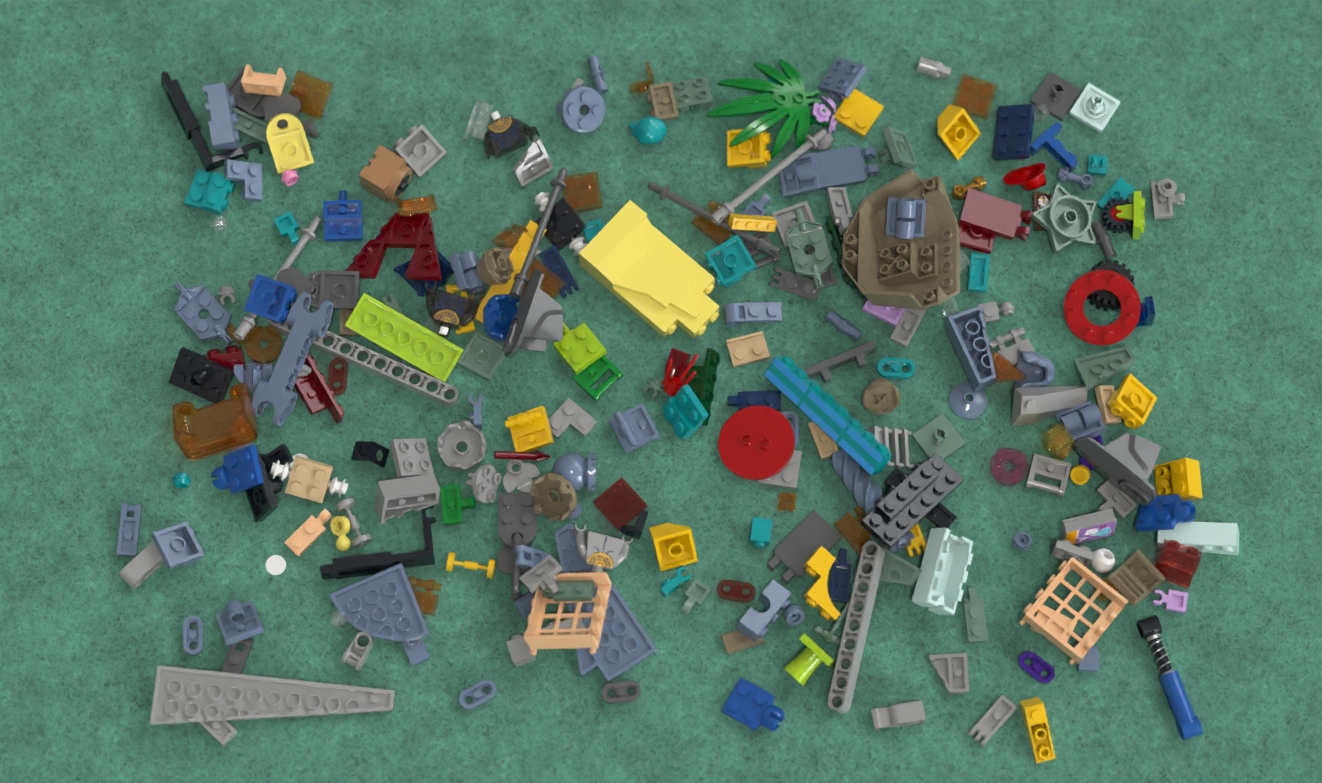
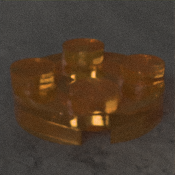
M271 326L254 327L245 337L246 354L256 363H271L282 352L283 342L281 335ZM268 341V347L262 349L259 348L261 346L260 342Z

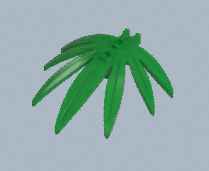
M779 59L778 61L785 75L771 66L755 62L753 64L754 67L783 86L752 78L721 80L718 82V85L771 93L751 95L730 101L710 111L707 117L737 116L772 110V112L758 118L744 128L730 142L729 147H733L759 135L783 117L789 115L774 143L771 153V159H773L790 138L797 121L796 149L806 142L805 137L808 135L810 126L808 106H813L815 103L821 105V100L812 98L818 97L819 90L806 92L800 74L785 60Z

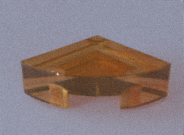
M231 324L227 328L228 335L240 347L244 346L247 343L246 340L240 341L233 336L236 328Z

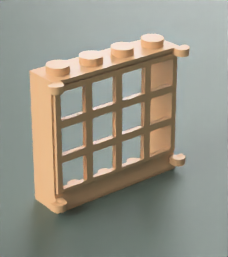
M1072 557L1069 562L1065 560L1058 568L1060 573L1057 576L1053 574L1047 581L1049 586L1046 590L1041 589L1035 596L1037 601L1033 605L1031 603L1028 604L1023 611L1025 616L1020 622L1022 626L1027 622L1071 657L1072 660L1069 662L1071 665L1074 662L1079 664L1128 602L1127 599ZM1071 569L1082 577L1075 588L1063 579ZM1085 581L1097 589L1090 599L1078 591ZM1059 583L1072 591L1064 602L1052 593ZM1100 592L1112 601L1105 611L1093 603ZM1074 594L1086 602L1079 613L1067 605ZM1049 596L1060 604L1053 615L1041 607ZM1089 606L1101 614L1094 624H1091L1082 617V614ZM1063 608L1075 616L1068 626H1065L1056 618ZM1037 610L1049 618L1045 625L1033 616ZM1078 619L1090 628L1083 638L1070 630ZM1052 621L1064 630L1060 636L1048 628ZM1067 633L1079 642L1075 648L1063 640Z
M606 572L556 574L557 579L554 580L555 582L593 580L595 587H598L596 597H593L592 601L555 602L554 599L544 598L542 596L543 592L539 591V587L535 592V597L532 599L531 614L528 615L527 631L524 632V640L531 649L530 654L536 655L537 649L590 648V653L595 654L599 646L612 583ZM595 602L592 613H580L582 603ZM559 603L557 614H545L547 604ZM564 603H577L575 613L562 614ZM574 618L572 628L559 629L561 619ZM578 618H591L589 628L576 629ZM543 619H556L554 629L541 630Z

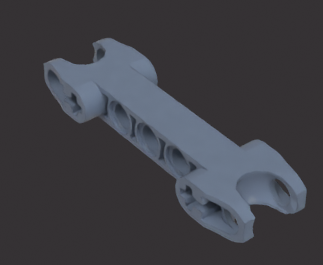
M304 291L293 304L287 316V325L292 326V329L269 381L262 379L258 383L251 405L250 414L257 417L262 415L267 406L273 405L275 409L272 423L282 426L295 407L298 394L292 391L315 336L319 338L324 337L331 323L334 304L325 300L316 312L311 313L309 309L312 295Z

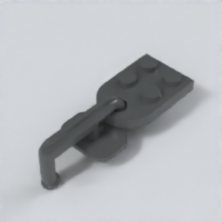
M241 67L227 86L231 95L235 96L236 106L234 107L257 119H265L267 124L278 114L288 113L296 116L301 109L299 99L289 93L281 94V96L245 93L241 84L245 70L243 67ZM284 119L277 122L279 128H285L288 124ZM306 119L304 122L301 121L305 134L313 139H317L319 133L314 125V121L312 119Z
M283 269L277 275V281L296 288V300L303 291L312 295L310 307L319 309L325 300L334 304L333 310H354L359 302V271H315L306 277L299 269ZM251 279L248 282V287L250 288V290L252 289L255 279Z
M499 493L498 535L505 547L498 552L497 565L501 573L512 574L511 601L513 603L522 597L519 577L530 570L524 567H515V559H517L515 546L524 545L530 547L537 535V514L532 510L535 499L529 493Z

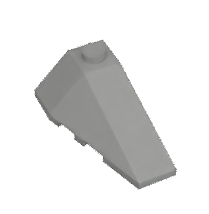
M1084 385L1014 388L1011 424L1031 425L1087 402L1088 390L1086 391Z

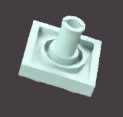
M1088 83L1069 115L1101 133L1121 102Z

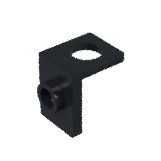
M356 441L351 459L354 461H370L384 468L389 449L376 442ZM378 450H381L383 453L380 461L376 457Z

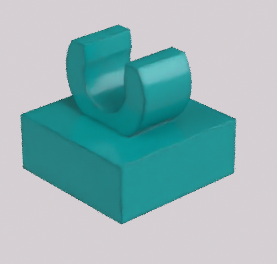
M1089 155L1087 174L1106 176L1108 156Z

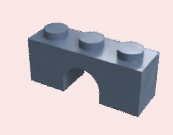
M772 580L761 593L758 600L766 607L767 611L759 613L750 607L738 622L736 629L753 642L759 637L762 639L769 630L767 626L770 623L773 625L779 618V611L781 609L785 611L791 603L789 600L791 592L775 580Z

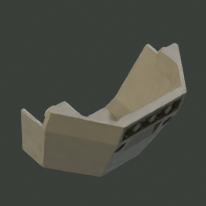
M911 168L863 199L843 235V259L841 264L860 291L873 305L926 309L940 305L960 293V229L940 175L922 180ZM889 196L927 199L924 238L903 239L893 235H886Z

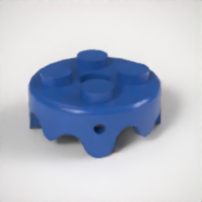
M497 294L488 300L483 309V324L487 335L492 340L505 342L510 324L518 310L516 303L520 299H515L508 294Z

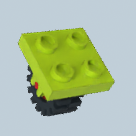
M1134 191L1133 202L1131 203L1127 198L1123 200V197H1120L1117 200V197H1115L1113 201L1110 199L1108 204H1105L1102 221H1104L1103 224L1107 226L1109 231L1112 229L1113 233L1119 231V234H1123V231L1128 232L1130 228L1132 229V239L1140 240V233H1144L1145 198H1141V191Z

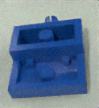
M342 190L339 191V201H323L325 242L363 241L362 201L347 200L346 190H343V193Z

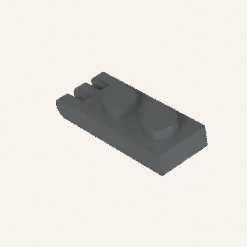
M774 267L773 271L780 273V275L772 274L771 278L778 281L777 284L769 281V286L815 302L817 301L821 290L820 284L819 289H816L814 280Z

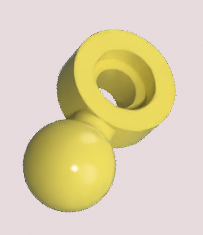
M336 516L331 520L330 527L332 532L338 536L336 540L337 549L345 552L351 547V541L346 537L350 530V522L345 516Z

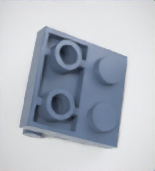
M643 403L622 413L617 411L614 413V417L608 419L625 455L660 438Z

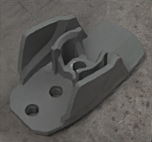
M538 269L533 270L515 318L510 324L503 345L504 356L508 358L514 355L518 348L544 352L547 348V341L559 342L563 339L562 306L540 289L545 274Z
M1128 433L1123 434L1105 446H1102L1092 437H1084L1074 443L1078 454L1130 498L1142 505L1148 506L1156 497L1155 488L1147 480L1159 456L1160 445Z

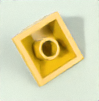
M949 104L938 117V135L954 158L959 160L979 137L981 132L964 108Z
M672 523L649 527L660 571L698 561L691 527Z

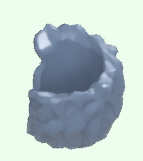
M1021 351L1019 353L1014 374L1015 388L1046 387L1053 382L1055 368L1050 359L1043 357L1035 351Z

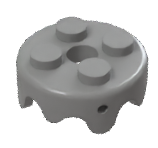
M468 421L448 425L445 431L438 437L439 456L442 462L453 470H471L484 459L486 453L484 435L481 430ZM465 443L468 446L467 450L459 452L456 449L458 444Z

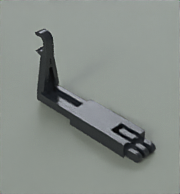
M162 72L161 85L187 140H191L206 172L223 166L224 161L227 159L237 160L244 157L248 160L249 154L247 151L256 148L259 150V154L263 153L262 145L258 142H252L239 148L215 154L214 158H212L199 133L200 126L177 79L171 80L168 72Z
M434 505L421 510L426 551L392 555L390 551L332 558L333 564L320 566L322 579H343L375 575L400 563L403 564L404 568L435 564L431 524L436 522V518L426 517V510L429 508L433 509Z

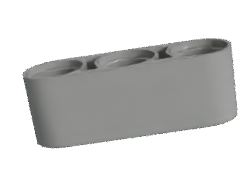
M154 541L119 573V576L132 589L137 588L164 563Z

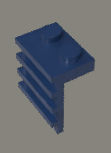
M438 250L442 281L408 280L405 274L410 261L393 269L421 297L425 293L429 294L432 290H437L440 286L443 287L454 272L451 268V263Z

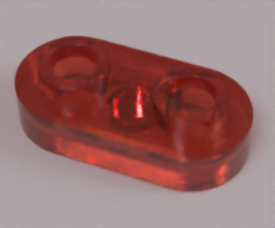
M340 357L334 358L329 364L328 388L332 389L335 396L343 395L347 390L348 363ZM337 364L342 365L340 369L335 368ZM336 382L341 384L339 387H334Z
M722 580L717 586V594L723 600L749 603L755 598L756 590L750 583ZM728 586L730 591L725 592L723 587ZM744 589H747L750 593L748 595H744L742 591Z

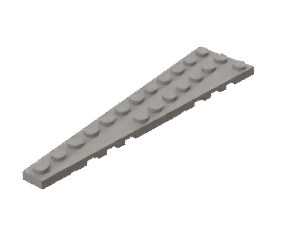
M158 665L150 725L393 711L395 690Z

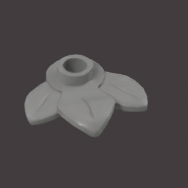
M512 459L506 465L507 473L503 477V485L507 493H511L516 488L523 493H529L533 486L532 478L539 476L540 472L532 463H524L522 460ZM514 466L520 468L517 472L512 470Z

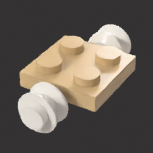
M297 455L295 456L292 470H289L288 462L281 465L278 460L277 463L273 462L270 474H274L273 478L280 476L281 481L288 474L289 480L285 493L323 503L326 489H329L331 495L334 492L339 493L340 498L341 494H346L348 484L345 483L346 479L340 482L337 476L332 479V482L329 481L333 469L332 465Z

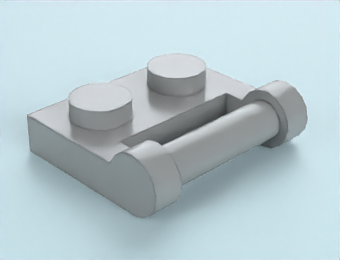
M1034 454L1025 487L1029 489L1033 487L1055 493L1063 498L1072 464ZM1036 475L1047 479L1059 481L1061 483L1058 487L1055 485L1034 480V477Z

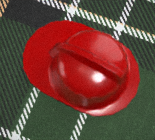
M1036 163L1014 169L1004 176L1003 181L1007 185L1019 184L1021 188L1027 191L1038 189L1047 184L1044 175L1046 165L1044 163Z

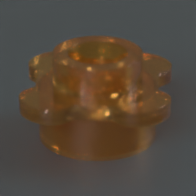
M779 493L778 498L780 501L777 508L780 511L790 510L794 512L797 508L795 505L797 495L795 493Z

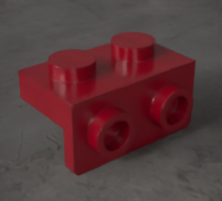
M237 345L227 346L226 350L220 351L218 349H211L204 354V357L233 369V365L241 364L245 368L242 347H237Z

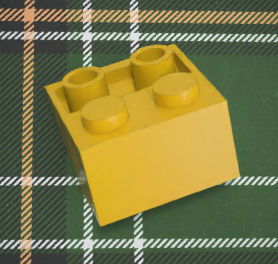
M1185 457L1154 466L1157 496L1179 494L1182 500L1188 499L1192 501L1203 498L1199 461Z

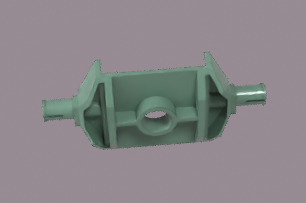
M799 209V214L798 210H795L797 223L785 233L795 272L802 277L814 279L816 289H819V284L820 288L824 287L821 275L833 265L822 223L808 221L804 219L802 209ZM812 247L815 251L812 255H806L804 249Z

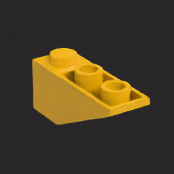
M1039 697L1019 701L1023 722L1036 763L1055 759L1044 703Z

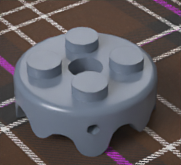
M577 85L575 88L564 92L561 101L556 106V111L561 116L563 126L573 132L588 133L595 130L602 123L605 115V103L602 96L595 89ZM582 105H585L587 108L584 115H581L579 112Z

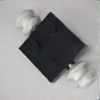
M541 192L535 197L536 201L534 204L541 206L540 212L545 210L549 200V192ZM562 197L555 203L545 228L547 229L545 236L552 245L557 246L559 251L571 242L569 250L574 249V256H578L587 244L583 243L584 237L576 236L587 226L566 198ZM541 217L535 221L536 224L539 225Z

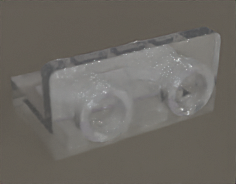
M475 100L463 141L470 143L472 137L483 140L493 105Z

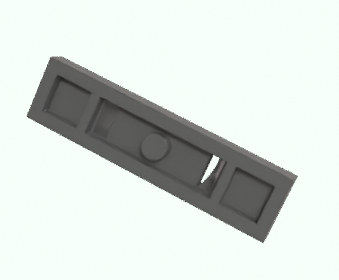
M874 340L804 368V371L810 379L820 375L824 383L829 382L832 378L829 371L853 361L856 362L859 369L865 367L867 363L864 357L875 353L876 344Z

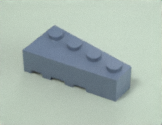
M982 305L948 316L943 325L974 392L992 386L996 379Z

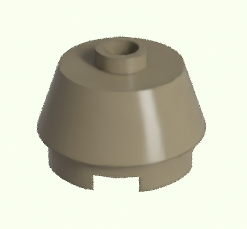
M500 248L488 249L476 263L477 273L487 285L506 284L512 278L510 276L514 272L513 264L509 257L505 258Z

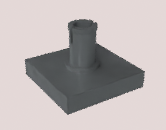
M1049 71L1030 103L1058 120L1063 121L1081 93V89Z

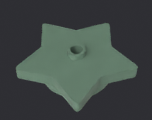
M1060 184L1054 186L1049 204L1030 215L1033 220L1048 231L1054 253L1070 243L1090 246L1097 243L1091 227L1092 214L1097 202L1083 200L1070 195Z

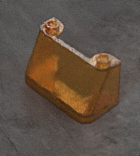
M245 382L230 388V399L196 409L190 402H181L173 405V438L187 459L199 460L252 443L257 439L258 430L249 390Z

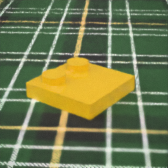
M854 88L850 96L844 99L834 114L835 120L865 138L883 111L884 106Z

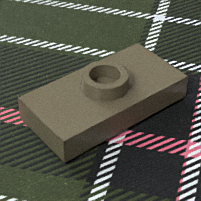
M738 630L721 635L727 655L765 643L764 638L761 639L760 637L753 642Z

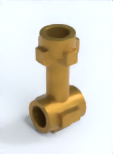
M975 176L972 179L973 182L965 186H954L951 196L953 199L961 201L964 199V194H966L968 188L982 190L986 186L984 178L982 176Z

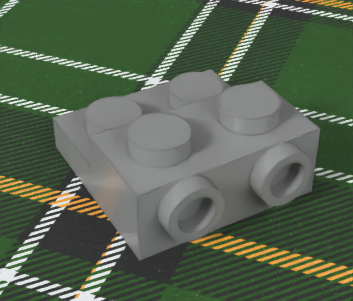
M422 124L418 127L416 125L412 126L407 131L409 135L405 139L399 138L393 144L395 148L392 150L406 161L408 167L413 170L418 178L447 153Z

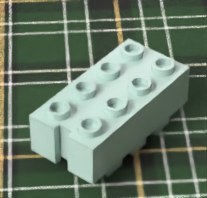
M931 528L920 568L922 571L917 579L912 598L913 603L922 607H929L928 610L938 615L955 614L957 603L961 601L964 591L961 590L962 584L966 583L968 576L966 568L967 565H971L973 553H971L973 541L950 534V529Z

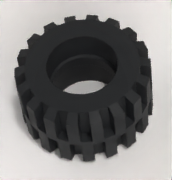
M1107 259L1105 263L1102 260L1090 270L1107 269L1116 271L1128 278L1133 286H1135L1133 282L1134 276L1130 275L1131 270L1129 268L1126 270V265L1124 263L1122 265L1118 264L1119 261L1117 260L1114 263L1111 262V259ZM1096 290L1087 297V299H1091L1090 304L1092 306L1096 304V308L1099 310L1101 307L1104 308V311H1108L1109 308L1112 311H1116L1117 307L1121 308L1118 297L1104 290Z

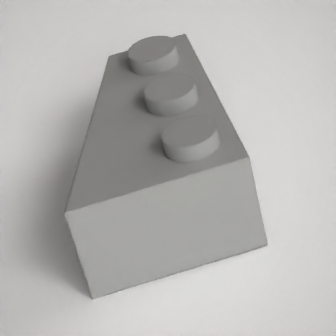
M434 473L378 481L374 510L380 525L385 524L386 520L397 516L401 518L403 513L413 509L417 512L438 504L440 487Z

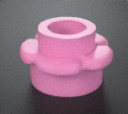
M291 169L284 171L281 182L285 183L286 186H292L299 180L297 171Z

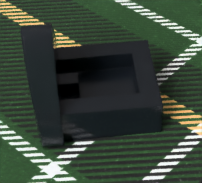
M641 510L635 527L621 526L620 532L639 540L648 512Z

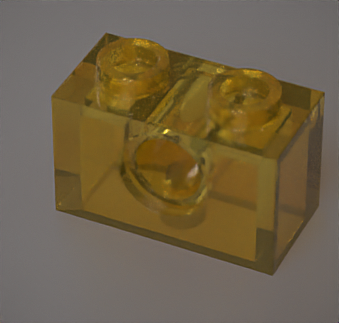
M1060 423L1045 433L1041 445L1051 458L1062 461L1070 455L1069 452L1073 449L1072 446L1075 440Z

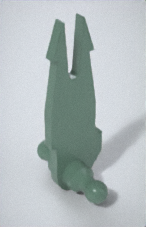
M851 597L831 632L827 629L823 630L819 626L814 627V632L820 634L826 640V643L840 646L841 640L839 636L835 635V632L848 612Z

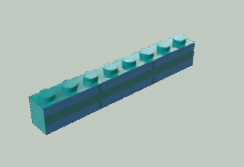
M776 357L764 375L870 475L881 473L893 456L889 449L879 443L871 432L866 431L857 419L852 418L844 407L839 406L830 394L825 393L817 382L812 381L803 369L798 368L790 357Z

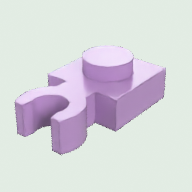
M1170 589L1167 594L1161 590L1154 591V594L1159 595L1161 600H1153V605L1160 606L1166 604L1165 610L1179 613L1186 612L1188 593Z

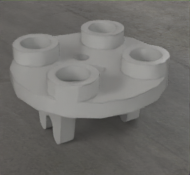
M484 464L478 468L476 473L468 474L472 479L467 480L466 484L473 486V493L478 502H494L498 484L501 482V474L497 473L492 465Z

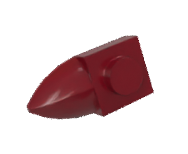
M675 348L671 349L665 367L666 374L669 359H673L669 379L673 376L677 378L681 376L689 363L691 354Z

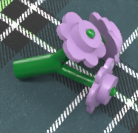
M821 96L824 104L815 103L813 105L814 110L812 114L814 116L810 117V125L828 126V133L831 135L832 131L835 132L836 128H838V121L835 120L834 114L830 123H828L831 112L836 113V104L831 98L826 99L824 96Z

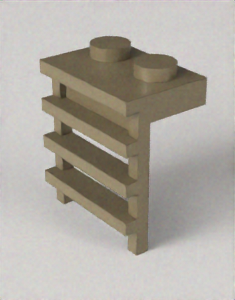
M1138 550L1124 564L1110 574L1107 579L1133 606H1136L1165 577Z

